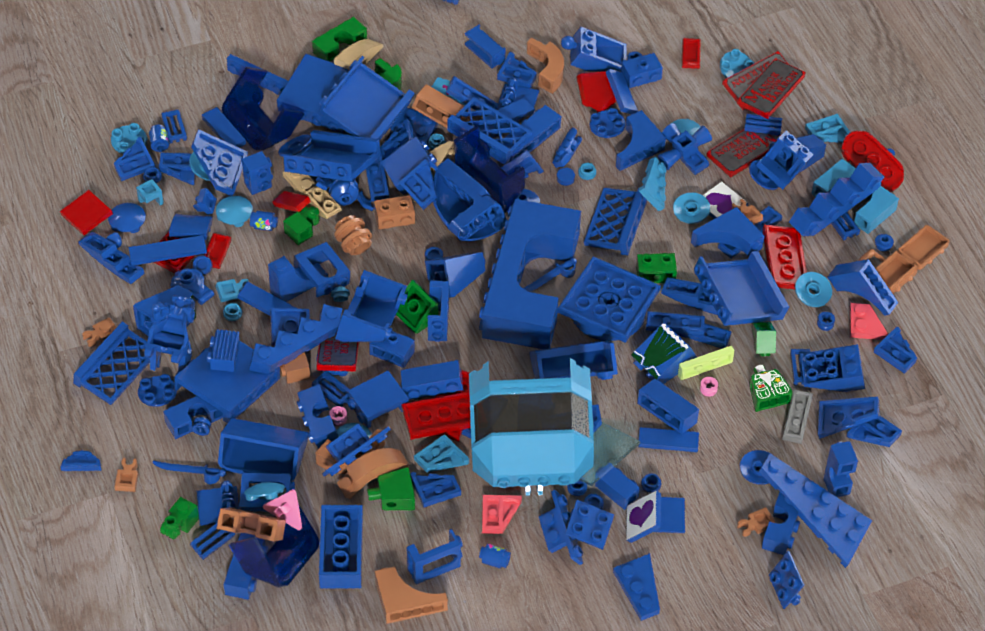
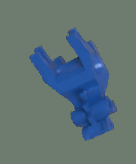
M173 295L171 304L163 303L169 308L168 315L163 320L153 324L149 331L144 355L150 357V370L153 371L160 367L161 352L172 355L171 362L178 363V371H182L191 361L192 350L187 332V324L194 321L195 311L193 308L195 301L191 298Z

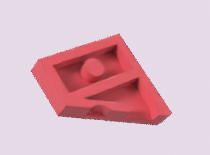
M850 304V338L883 340L888 335L870 304Z
M483 495L482 534H503L522 503V496Z

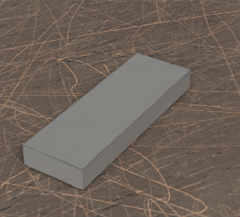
M794 389L782 440L802 444L813 393Z

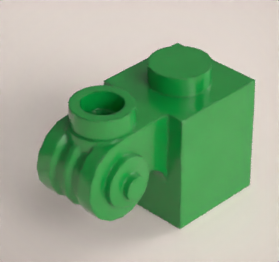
M305 206L300 212L288 216L283 221L284 233L298 246L313 237L312 226L317 225L320 221L318 208Z
M180 496L169 510V516L162 523L160 533L167 537L169 536L173 540L180 535L181 530L188 533L199 520L197 505Z

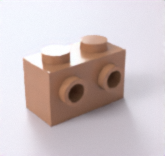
M410 195L374 201V214L379 230L415 224V210Z

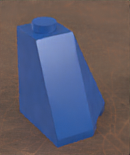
M814 134L796 137L813 154L812 158L801 169L803 171L824 157L826 144ZM776 141L771 142L769 144V150L776 143ZM784 147L774 160L788 171L798 158Z
M473 252L425 261L429 282L449 281V298L455 297L486 271L483 252Z

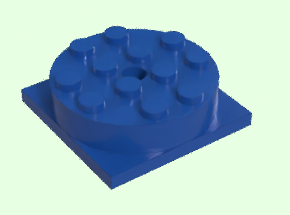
M593 256L557 308V313L571 318L580 331L592 338L601 341L620 340L626 343L629 337L642 327L646 318V312L659 293L661 285Z

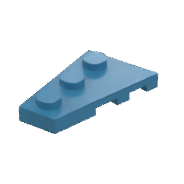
M654 157L649 159L645 171L646 177L642 179L643 186L639 188V192L658 211L665 209L666 166Z

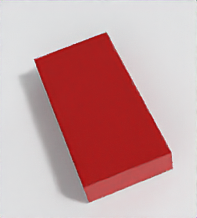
M683 38L682 68L700 69V39Z
M284 191L272 202L274 207L300 212L311 201L309 196Z
M213 233L206 249L207 253L204 254V256L212 261V268H221L232 241L230 236Z

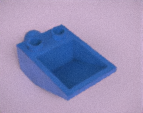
M580 27L573 37L564 36L561 40V46L566 50H570V65L585 71H607L612 69L621 72L622 61L627 60V44L584 27Z

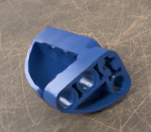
M449 158L439 164V169L436 170L433 179L437 194L433 204L439 218L449 231L460 240L476 241L487 238L503 229L507 220L501 205L491 198L488 191Z

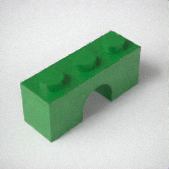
M353 16L312 41L313 54L320 59L332 62L339 55V44L346 43L352 45L360 40L367 39V28Z

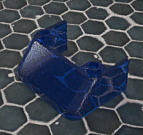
M245 67L223 102L222 113L254 150L263 151L289 138L304 116V113L282 109L273 123L259 107L264 98L263 91L259 85L266 76L267 71Z
M477 125L454 140L455 164L488 191L491 198L501 205L503 212L506 213L525 188V169L521 167L508 175L489 157L490 148L486 142L480 140V127Z
M299 504L302 529L297 530L286 523L283 540L276 541L267 553L264 552L256 537L229 544L230 549L247 575L278 588L288 586L319 548V538Z

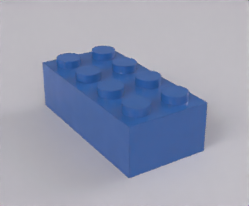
M321 505L320 589L361 588L362 505Z

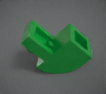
M381 58L375 61V73L401 90L402 71L400 66L396 64L391 67L388 62L383 61Z

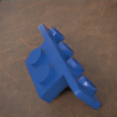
M358 423L329 443L326 448L337 463L324 471L322 475L324 477L328 474L333 476L342 470L339 466L344 463L349 465L357 459L356 454L359 452L365 454L373 448L371 446L373 442L377 441L379 444L388 437L386 433L391 430L388 426L370 439Z
M553 490L551 494L556 508L538 516L547 548L553 553L567 546L571 559L581 565L583 564V551L576 539L565 535L571 517L566 507L568 501L563 494Z

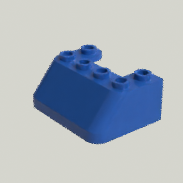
M596 341L529 352L535 379L571 378L570 358L576 361V365L589 368L590 377L598 376V379L606 380L612 379L613 375L618 374L614 343L608 341Z

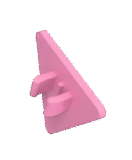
M292 489L263 505L264 510L277 518L285 519L286 523L295 529H302L295 490Z

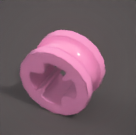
M705 377L701 380L700 392L703 395L710 397L717 393L718 382L715 378Z
M336 406L330 410L329 415L335 426H342L347 422V411L344 407Z

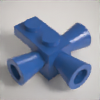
M675 123L669 124L664 128L662 134L672 143L673 147L672 150L658 155L659 161L664 163L666 170H669L679 159L694 175L710 166L709 161L698 150V146L712 141V136L705 126L702 125L692 136L687 130L680 133Z

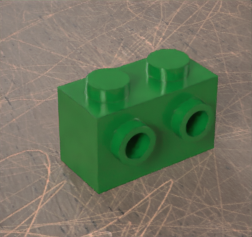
M675 253L637 254V276L654 283H665L667 277L676 279Z

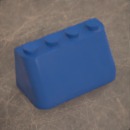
M231 418L220 434L218 464L221 469L239 474H291V481H293L299 471L308 442L309 432Z

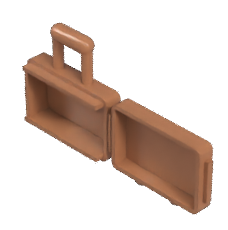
M925 225L887 259L878 254L874 249H870L858 261L871 259L873 256L879 259L882 263L875 269L892 294L899 292L901 287L908 281H912L918 270L923 269L927 264H931L933 259L939 254H943L949 245V239L931 226Z

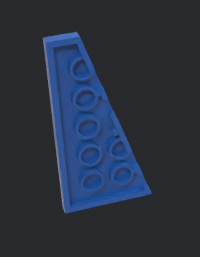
M770 453L759 472L774 489L779 490L784 495V500L788 505L792 504L798 511L797 515L818 538L824 540L829 546L828 550L832 554L835 553L840 558V563L846 568L872 520Z

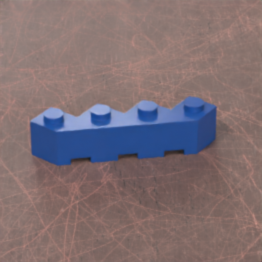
M859 163L850 178H839L830 192L818 193L810 207L797 208L789 223L802 236H814L875 192L881 186L884 176L871 163Z
M323 304L319 321L301 317L296 334L278 330L274 347L256 343L249 370L270 374L276 368L296 359L305 351L308 352L320 345L324 340L332 338L337 333L343 308Z

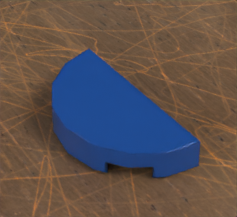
M81 450L73 452L66 460L64 459L60 468L61 471H101L100 460L92 455L91 452Z

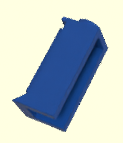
M480 24L465 33V36L470 39L465 42V46L490 68L501 65L505 61L506 48H502L483 30H480Z

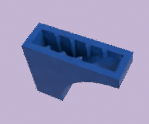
M642 110L632 113L626 118V130L630 135L631 142L627 148L617 154L616 167L621 171L665 150L666 137Z
M735 207L692 231L691 244L694 247H698L707 243H724L740 249L749 256L752 251H760L762 249L765 236Z
M285 256L268 264L270 293L285 302L315 287L302 269L293 267ZM319 263L313 265L320 275L328 277V274Z
M869 259L836 265L827 276L836 291H847L862 296L874 304L884 316L890 315L899 303Z

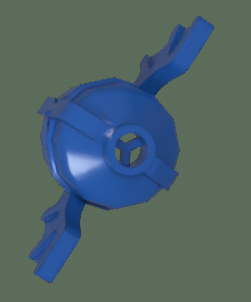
M319 176L316 178L317 183L315 186L323 190H327L329 187L330 196L339 206L350 205L357 199L363 208L373 211L374 207L371 205V200L363 195V191H359L356 179L349 182L320 178Z

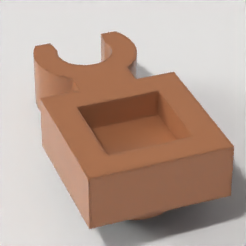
M740 200V206L732 204V209L737 207L754 225L763 220V214L753 205L747 207L745 200Z
M107 318L93 325V331L83 332L82 336L84 340L91 338L87 340L88 346L91 347L98 340H101L103 343L117 327L110 318Z
M123 458L121 462L123 470H117L115 491L136 492L138 471H136L138 467L137 460L133 459V463L127 465L126 458Z
M765 507L748 514V520L742 519L738 521L737 528L746 527L747 529L743 530L742 536L746 537L753 530L757 534L766 531L769 521L776 522Z

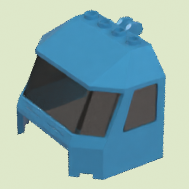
M570 358L571 378L489 381V361L483 364V368L479 371L474 370L469 373L473 472L493 487H525L526 496L530 495L531 486L538 485V495H543V486L575 484L594 466L590 369L586 366L580 367L576 365V361Z

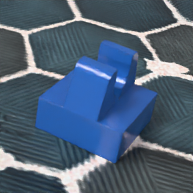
M207 188L201 189L199 196L195 198L197 204L193 205L197 212H205L207 215L212 214L217 199Z

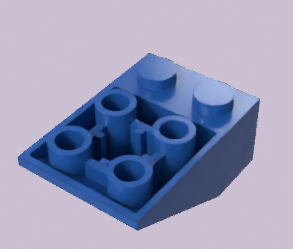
M858 344L800 354L804 387L842 392L865 389Z

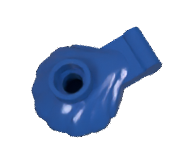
M185 268L177 271L171 278V288L179 285L184 289L190 290L193 298L200 305H203L215 295L211 289L204 285L205 277L203 273L195 268Z

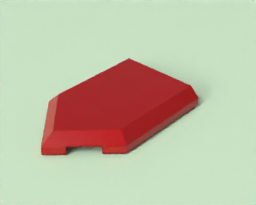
M607 71L580 73L577 76V83L581 102L584 106L591 107L598 113L606 111L617 102L606 75Z

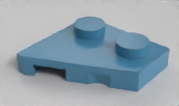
M838 114L807 123L805 126V130L809 135L814 134L824 142L842 143L844 138L851 133Z
M445 434L414 455V461L427 473L469 464V458Z

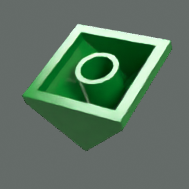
M411 280L405 291V294H408L405 305H400L396 315L415 334H418L428 327V315H438V303L419 284Z

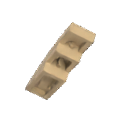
M370 39L360 40L336 56L334 64L350 70L349 68L353 61H358L362 56L364 57L362 63L367 64L383 48V44Z

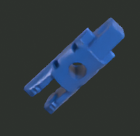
M571 128L556 151L552 162L556 168L564 167L571 160L582 141L580 136H576L578 132L575 128Z

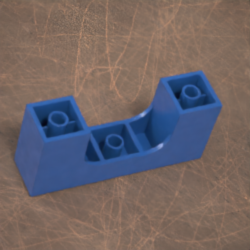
M515 199L514 205L509 207L508 217L510 218L505 221L504 231L506 232L501 235L500 245L502 246L501 249L498 248L496 254L498 261L493 264L492 274L494 275L488 281L489 292H485L483 303H485V306L480 309L479 318L481 320L479 330H482V338L537 349H548L551 347L557 324L559 297L528 292L520 284L526 265L534 259L549 258L566 262L574 258L580 235L581 211Z

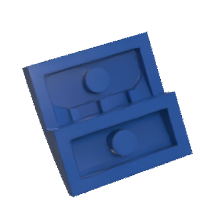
M175 214L169 229V237L188 238L204 235V240H207L213 217Z

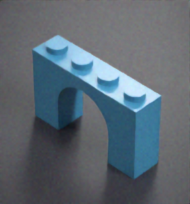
M841 159L814 181L812 195L816 197L818 193L830 192L839 178H850L856 168ZM882 186L867 197L869 202L856 212L854 223L867 234L873 231L897 209L899 198Z

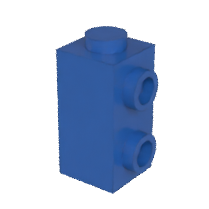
M609 464L605 468L598 470L595 476V486L622 509H627L628 505L638 499V484L634 480L627 478L619 468Z

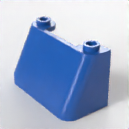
M364 270L355 295L348 309H345L342 314L335 340L340 342H384L385 338L389 339L392 328H390L400 305H405L408 294H405L407 286Z

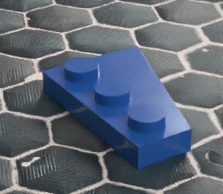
M878 396L819 401V439L879 418Z
M650 554L613 568L615 577L641 621L660 613Z

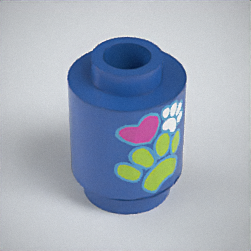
M162 125L152 126L149 131L151 149L156 152H163L169 147L167 130Z
M265 211L251 213L250 227L266 231H273L274 228H277L278 217H275V213Z
M487 544L486 547L482 546L479 554L483 564L499 569L502 567L507 568L511 557V552H508L507 549Z

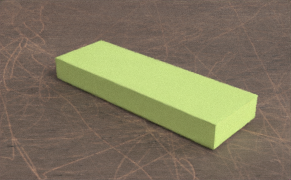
M732 346L680 363L678 377L680 380H684L733 362L735 350Z

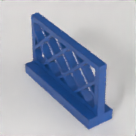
M475 97L455 116L451 115L447 123V131L504 165L510 162V157L532 135L531 130ZM473 105H476L480 107L481 110L471 111L470 108ZM482 115L483 120H472V116ZM485 115H493L495 119L485 120ZM469 116L470 121L464 122L460 118ZM507 123L510 125V128H500L499 124ZM496 124L497 129L487 130V125ZM484 125L485 130H477L474 126ZM514 132H522L524 135L522 137H515ZM501 133H511L512 137L502 138ZM489 134H498L499 139H493L489 137ZM513 142L514 146L510 149L504 146L503 143Z
M603 188L584 240V246L620 250L621 255H629L647 204V199L639 192V188L637 192ZM614 195L615 198L607 201L606 196ZM627 197L633 198V200L628 203H625L623 201V199ZM617 202L622 204V206L616 209L612 207ZM608 207L611 211L603 215L601 210ZM626 209L628 214L620 217L618 213ZM615 215L617 219L609 223L607 218ZM601 221L605 222L606 225L597 228V223ZM619 223L623 225V227L618 230H615L613 228V226ZM607 229L612 231V233L606 236L601 233ZM597 234L601 237L596 241L590 240L591 237ZM614 237H617V243H610L608 241Z
M123 321L77 369L73 379V384L79 388L81 386L85 387L110 405L116 401L150 363V357L140 356L139 350L145 349L147 341L129 330V325ZM130 337L135 340L136 345L125 346L124 341ZM137 350L138 357L127 358L126 351ZM123 351L124 358L113 359L112 354L114 352ZM139 361L137 369H128V362ZM125 363L126 370L115 371L114 364ZM111 364L112 371L101 372L100 367L102 365ZM127 375V380L116 383V376ZM113 376L114 383L102 384V377ZM99 377L100 385H91L87 381L90 378ZM115 388V393L110 398L104 394L103 389Z

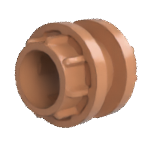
M355 215L346 216L338 221L334 233L337 241L342 242L341 248L343 251L350 253V255H359L365 252L372 244L370 230L364 229L365 222L362 218H357Z

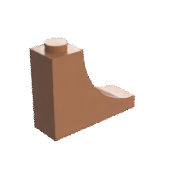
M385 567L375 571V583L387 624L448 610L446 593H424L410 587L400 578L395 567Z

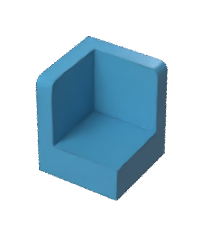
M153 179L136 187L140 203L145 201L147 204L155 199L160 206L164 204L162 190Z

